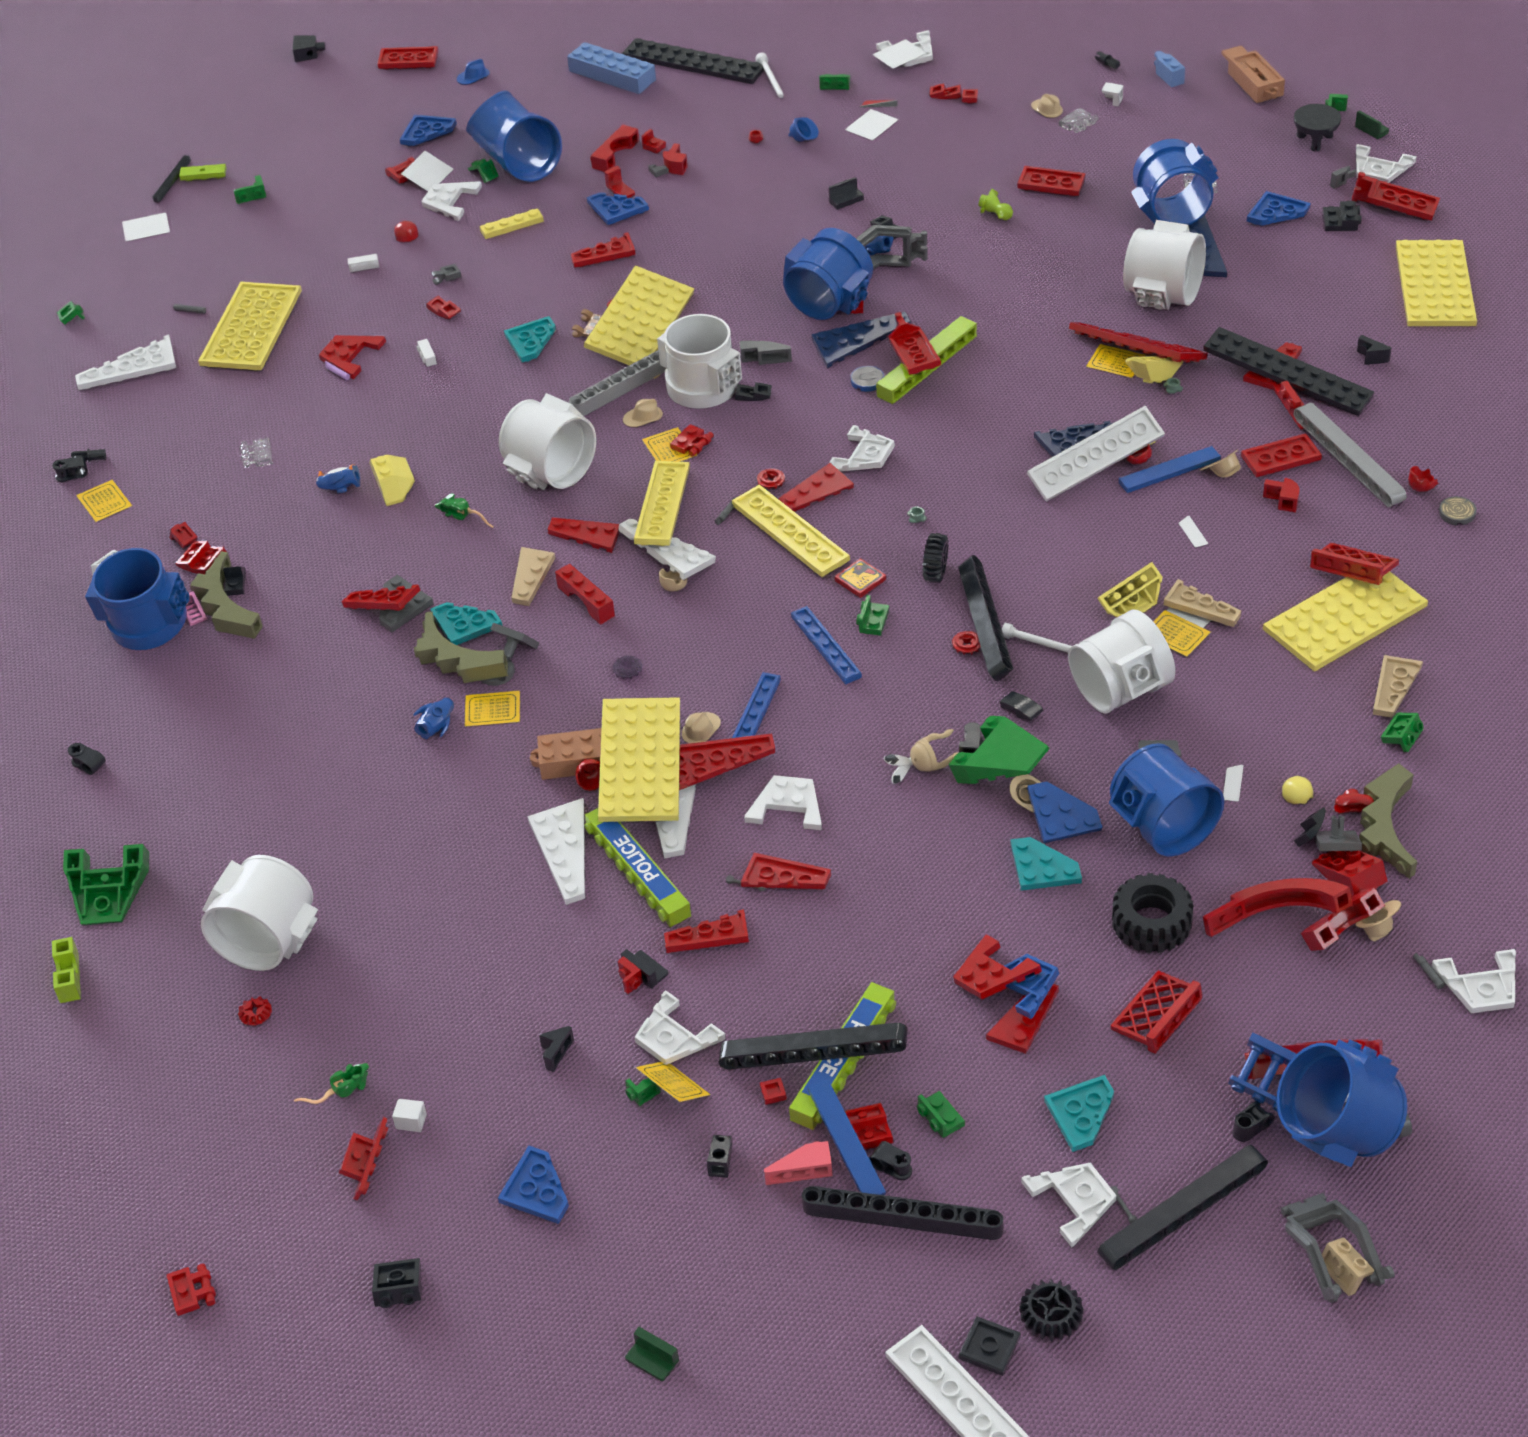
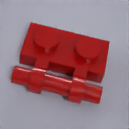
M689 424L670 443V448L682 454L689 451V455L693 457L695 454H699L702 448L711 442L714 434L712 432L704 434L703 429Z
M199 1264L197 1272L192 1274L189 1267L166 1274L177 1316L200 1309L198 1301L202 1299L206 1301L207 1306H212L216 1303L214 1298L216 1292L210 1283L211 1274L205 1264ZM201 1283L202 1288L195 1290L194 1284Z

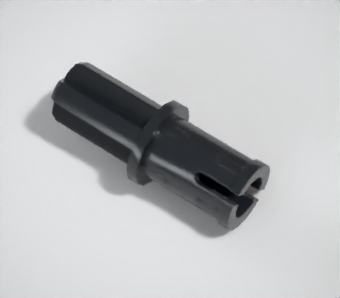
M1101 51L1096 53L1100 57L1095 55V59L1102 62L1105 66H1110L1114 69L1120 67V61L1113 58L1112 55H1107Z
M87 449L86 451L71 452V458L81 456L85 461L88 460V462H91V460H106V450Z

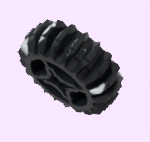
M931 533L926 540L922 569L923 578L926 581L941 582L945 575L949 552V541L946 535Z
M1041 1279L1039 1286L1033 1283L1031 1289L1026 1288L1025 1296L1021 1297V1306H1019L1021 1321L1025 1323L1026 1330L1032 1329L1033 1336L1040 1334L1042 1340L1045 1336H1048L1051 1342L1056 1336L1062 1340L1063 1334L1070 1337L1072 1330L1077 1331L1078 1324L1082 1322V1314L1084 1312L1082 1299L1078 1297L1076 1290H1071L1070 1284L1062 1286L1061 1280L1056 1284L1053 1283L1052 1279L1049 1280V1283H1045Z

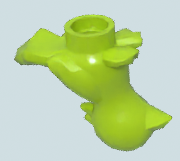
M991 189L988 195H981L978 206L982 207L980 213L985 211L994 212L997 214L998 219L1009 220L1012 217V207L1007 203H1000L996 190Z

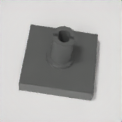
M496 623L492 624L490 630L508 639L504 647L506 657L513 658L518 644L534 649L538 648L539 642L526 634Z
M1336 815L1331 816V831H1318L1314 836V841L1319 851L1362 850V842L1356 831H1344L1345 817L1338 815V818H1336Z

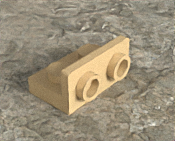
M1345 1238L1327 1243L1322 1253L1330 1277L1348 1296L1355 1294L1363 1278L1372 1275L1374 1269Z

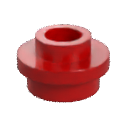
M752 130L748 139L753 143H759L763 140V134L760 130Z

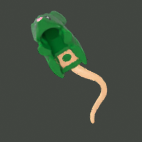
M453 493L435 505L437 509L446 512L445 516L453 515V518L458 520L465 519L469 513L477 514L488 526L493 528L480 512L470 509L466 499H454L455 495Z
M363 1063L354 1066L348 1064L344 1072L339 1070L330 1077L331 1089L325 1093L323 1098L319 1100L297 1098L294 1102L304 1101L311 1104H319L333 1094L339 1097H347L353 1093L356 1087L359 1090H363L366 1086L369 1064Z

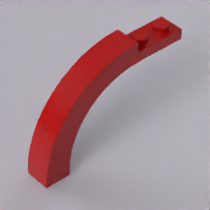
M1291 878L1270 881L1248 887L1231 895L1230 902L1204 915L1203 922L1206 935L1212 937L1253 914L1278 907L1311 906L1338 914L1353 905L1350 887L1334 881L1314 878Z

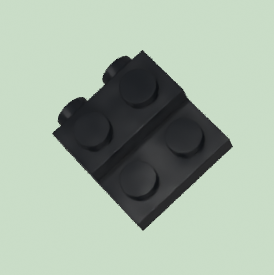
M1340 201L1339 207H1323L1322 214L1325 231H1358V224H1361L1362 216L1360 214V205H1357L1356 201Z
M420 1258L374 1264L372 1295L375 1307L389 1308L393 1304L403 1303L411 1305L415 1301H421Z

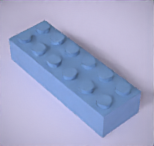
M584 42L567 56L570 72L637 94L643 92L656 81L654 64Z

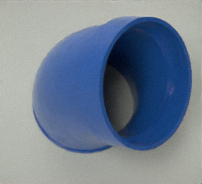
M508 90L500 91L487 99L473 113L466 126V132L472 136L473 140L489 156L498 162L507 173L523 181L531 182L543 179L555 169L561 157L562 139L555 124L541 115L530 113Z

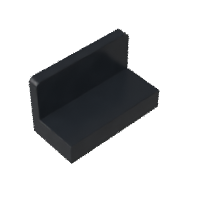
M856 177L829 186V203L837 210L864 200V194L857 188Z
M626 949L621 953V958L624 956L641 969L642 981L651 989L669 974L667 969L642 950L633 954Z

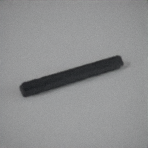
M184 155L154 193L152 196L154 202L159 203L179 178L181 167H187L191 162L189 155Z

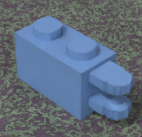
M1162 51L1155 52L1154 57H1156L1154 65L1156 66V74L1171 88L1184 84L1185 67L1172 55L1165 54Z

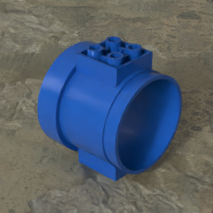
M1179 139L1161 140L1150 145L1138 157L1133 169V181L1136 189L1131 193L1139 208L1154 224L1156 220L1190 225L1202 218L1209 210L1214 195L1212 183L1219 178L1216 173L1218 170L1199 145L1196 147L1193 143L1189 144ZM1183 173L1195 174L1191 183L1180 193L1167 198H1155L1160 187L1170 178Z
M837 228L822 229L811 241L802 238L785 256L783 273L785 293L798 310L811 318L827 320L838 310L849 315L853 310L857 309L859 303L862 300L864 301L868 295L867 287L873 275L872 260L865 247L851 234Z
M129 548L110 555L98 565L85 598L96 620L106 622L112 637L119 645L132 650H148L165 644L179 633L186 621V604L189 602L190 595L179 573L166 572L160 558L154 552L143 548Z
M1150 744L1131 754L1116 771L1110 786L1111 799L1109 804L1132 827H1138L1144 840L1157 853L1163 856L1181 855L1198 846L1214 830L1224 809L1222 791L1196 768H1191L1165 744Z
M1339 1039L1336 1046L1329 1043L1312 1044L1302 1049L1292 1058L1279 1082L1277 1110L1285 1129L1292 1134L1293 1139L1319 1155L1352 1167L1356 1156L1373 1157L1386 1151L1399 1137L1407 1116L1406 1093L1400 1081L1395 1077L1399 1068L1391 1064L1392 1059L1381 1054L1377 1057V1051L1367 1046L1361 1049V1044L1350 1039L1348 1043ZM1347 1096H1348L1347 1102H1346L1345 1107H1344V1109H1343V1111H1342L1344 1102H1345V1100H1346V1098H1347Z

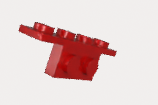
M1288 381L1273 385L1274 391L1299 429H1305L1294 417V410L1304 405L1296 391Z
M383 1117L377 1127L373 1140L354 1132L350 1138L339 1174L359 1181L353 1197L354 1200H358L360 1195H365L370 1182L367 1181L368 1175L372 1176L376 1164L373 1161L375 1157L378 1158L381 1152L382 1145L379 1143L381 1139L384 1140L389 1127L385 1125L388 1118Z

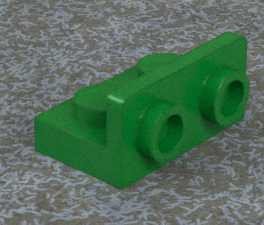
M825 74L819 76L820 90H849L850 75Z
M867 595L865 601L861 603V614L857 615L856 625H859V633L881 636L889 613V605L871 603V595Z
M1397 712L1380 738L1383 743L1401 744L1403 752H1409L1424 729L1423 722L1418 713Z
M940 1091L927 1098L922 1094L917 1096L918 1105L916 1107L922 1117H926L932 1130L938 1132L942 1138L965 1126V1120Z

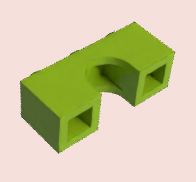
M73 937L52 941V957L57 971L53 972L55 993L60 1003L81 999L79 953Z

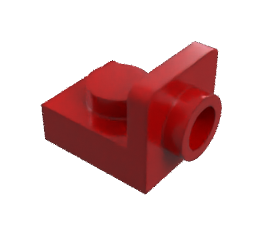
M649 129L641 136L642 146L645 150L658 154L666 147V141L655 138L652 129Z
M183 522L171 528L169 538L171 540L175 539L184 549L194 541H197L198 536L186 522Z
M623 956L617 961L618 973L623 979L624 992L629 994L636 990L643 981L641 969Z

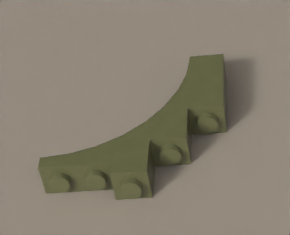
M221 551L218 557L215 558L214 563L206 571V574H198L191 582L190 588L194 591L197 599L201 600L205 615L212 616V622L216 631L255 639L263 627L260 615L237 605L224 592L225 575L223 568L231 567L232 565L228 552Z
M433 611L425 613V620L422 621L424 633H422V638L417 639V647H414L415 657H419L421 665L436 662L442 674L457 672L458 676L462 677L464 683L508 676V661L504 650L476 651L457 646L440 634Z
M1398 763L1364 787L1363 794L1371 796L1374 802L1362 810L1360 824L1366 830L1360 833L1359 839L1362 842V852L1374 857L1380 855L1384 861L1389 862L1398 872L1403 873L1410 879L1415 875L1417 860L1405 850L1398 840L1393 829L1391 813L1399 799L1411 789L1414 775Z

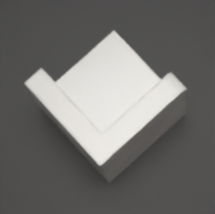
M1106 82L1102 93H1105V97L1113 98V106H1119L1123 99V85Z
M398 1099L392 1116L395 1128L421 1132L427 1115L424 1102Z

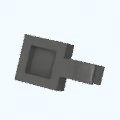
M1346 166L1332 172L1330 186L1335 189L1346 184L1347 179L1355 177L1356 170L1350 171L1351 166Z
M456 264L440 267V271L432 272V276L437 277L432 279V281L437 285L443 279L446 281L454 280L461 277V271Z

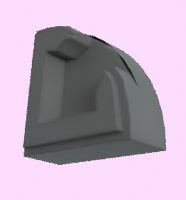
M656 164L648 166V170L655 177L669 173V169L665 165L663 167L656 166Z

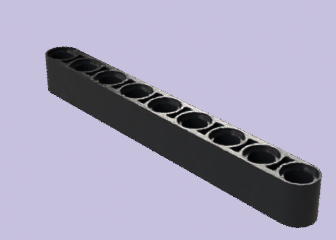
M971 555L958 566L988 673L995 681H1000L1013 670V665L983 565L975 555Z
M887 1023L728 1040L721 1044L718 1063L720 1067L732 1070L902 1052L907 1046L908 1028L902 1023Z
M1253 1145L1244 1147L1100 1245L1097 1253L1113 1270L1121 1268L1261 1173L1268 1165V1160Z
M817 1186L806 1187L802 1192L803 1210L810 1216L987 1240H997L1003 1235V1215L996 1210Z

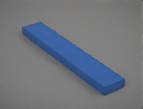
M1213 446L1121 477L1119 478V484L1127 493L1215 463L1221 460V455Z
M808 606L791 612V618L845 685L862 678L860 670Z
M762 672L732 738L756 735L781 681L780 675Z
M828 1078L808 1086L807 1090L859 1192L886 1195V1191Z

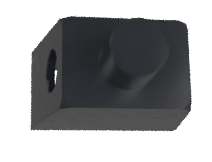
M315 35L293 36L292 52L295 63L317 59L318 51L326 50L325 42H317Z

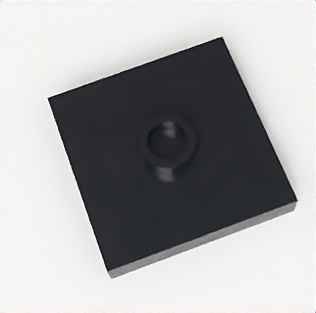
M976 1316L959 1352L958 1359L1003 1376L1020 1340L1021 1333Z

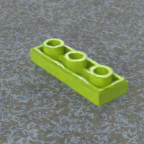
M226 164L181 167L179 177L181 181L206 180L208 178L220 179L226 176L227 167Z

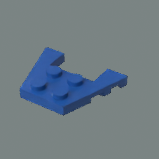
M1025 954L1006 964L1005 967L1012 970L1026 958H1029L1040 964L1042 972L1036 975L1033 972L1025 976L1026 980L1019 983L1013 981L1007 984L1006 987L1026 996L1015 1006L1016 1011L1032 1019L1057 979L1059 971L1057 967L1029 954Z

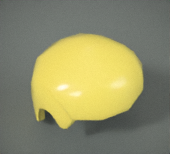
M1294 776L1284 782L1282 795L1288 803L1306 804L1310 798H1313V787L1311 782L1305 777Z

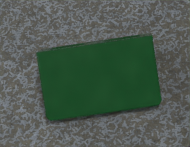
M1360 110L1357 111L1356 128L1377 140L1389 134V128L1382 125L1380 121Z
M638 1327L633 1333L635 1344L626 1354L625 1359L627 1362L663 1382L679 1362L678 1349L643 1328Z

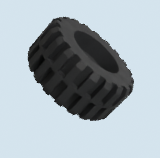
M1147 873L1145 876L1142 874L1136 875L1135 879L1130 878L1125 881V884H1121L1114 894L1112 908L1113 929L1116 931L1118 938L1123 939V943L1129 947L1132 945L1133 949L1137 951L1145 950L1146 953H1152V951L1163 953L1166 949L1170 951L1176 948V945H1181L1190 934L1194 907L1191 900L1192 896L1185 886L1181 883L1178 884L1177 880L1172 877L1166 878L1163 874L1158 876L1153 875V873ZM1153 907L1164 910L1169 915L1163 918L1150 919L1139 915L1136 911Z

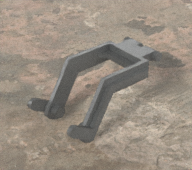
M872 225L856 238L864 247L878 236L903 238V256L874 254L870 257L873 270L879 265L911 267V262L915 258H921L923 261L928 260V247L926 246L927 231L925 230L921 231V233H912V227Z
M1324 1193L1304 1199V1203L1298 1201L1281 1207L1282 1215L1287 1216L1286 1232L1306 1250L1325 1300H1328L1330 1303L1338 1301L1339 1295L1342 1294L1341 1288L1337 1283H1332L1317 1241L1307 1229L1338 1219L1356 1235L1365 1260L1374 1269L1373 1274L1366 1277L1370 1284L1374 1283L1376 1286H1381L1385 1283V1279L1395 1277L1391 1266L1382 1267L1366 1224L1338 1200L1326 1202V1196Z

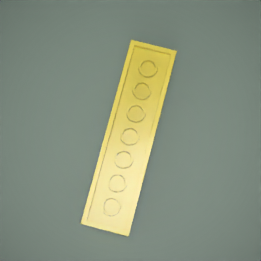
M655 461L636 528L634 544L670 546L690 469V462Z
M761 485L732 500L734 508L821 577L850 561L849 554Z

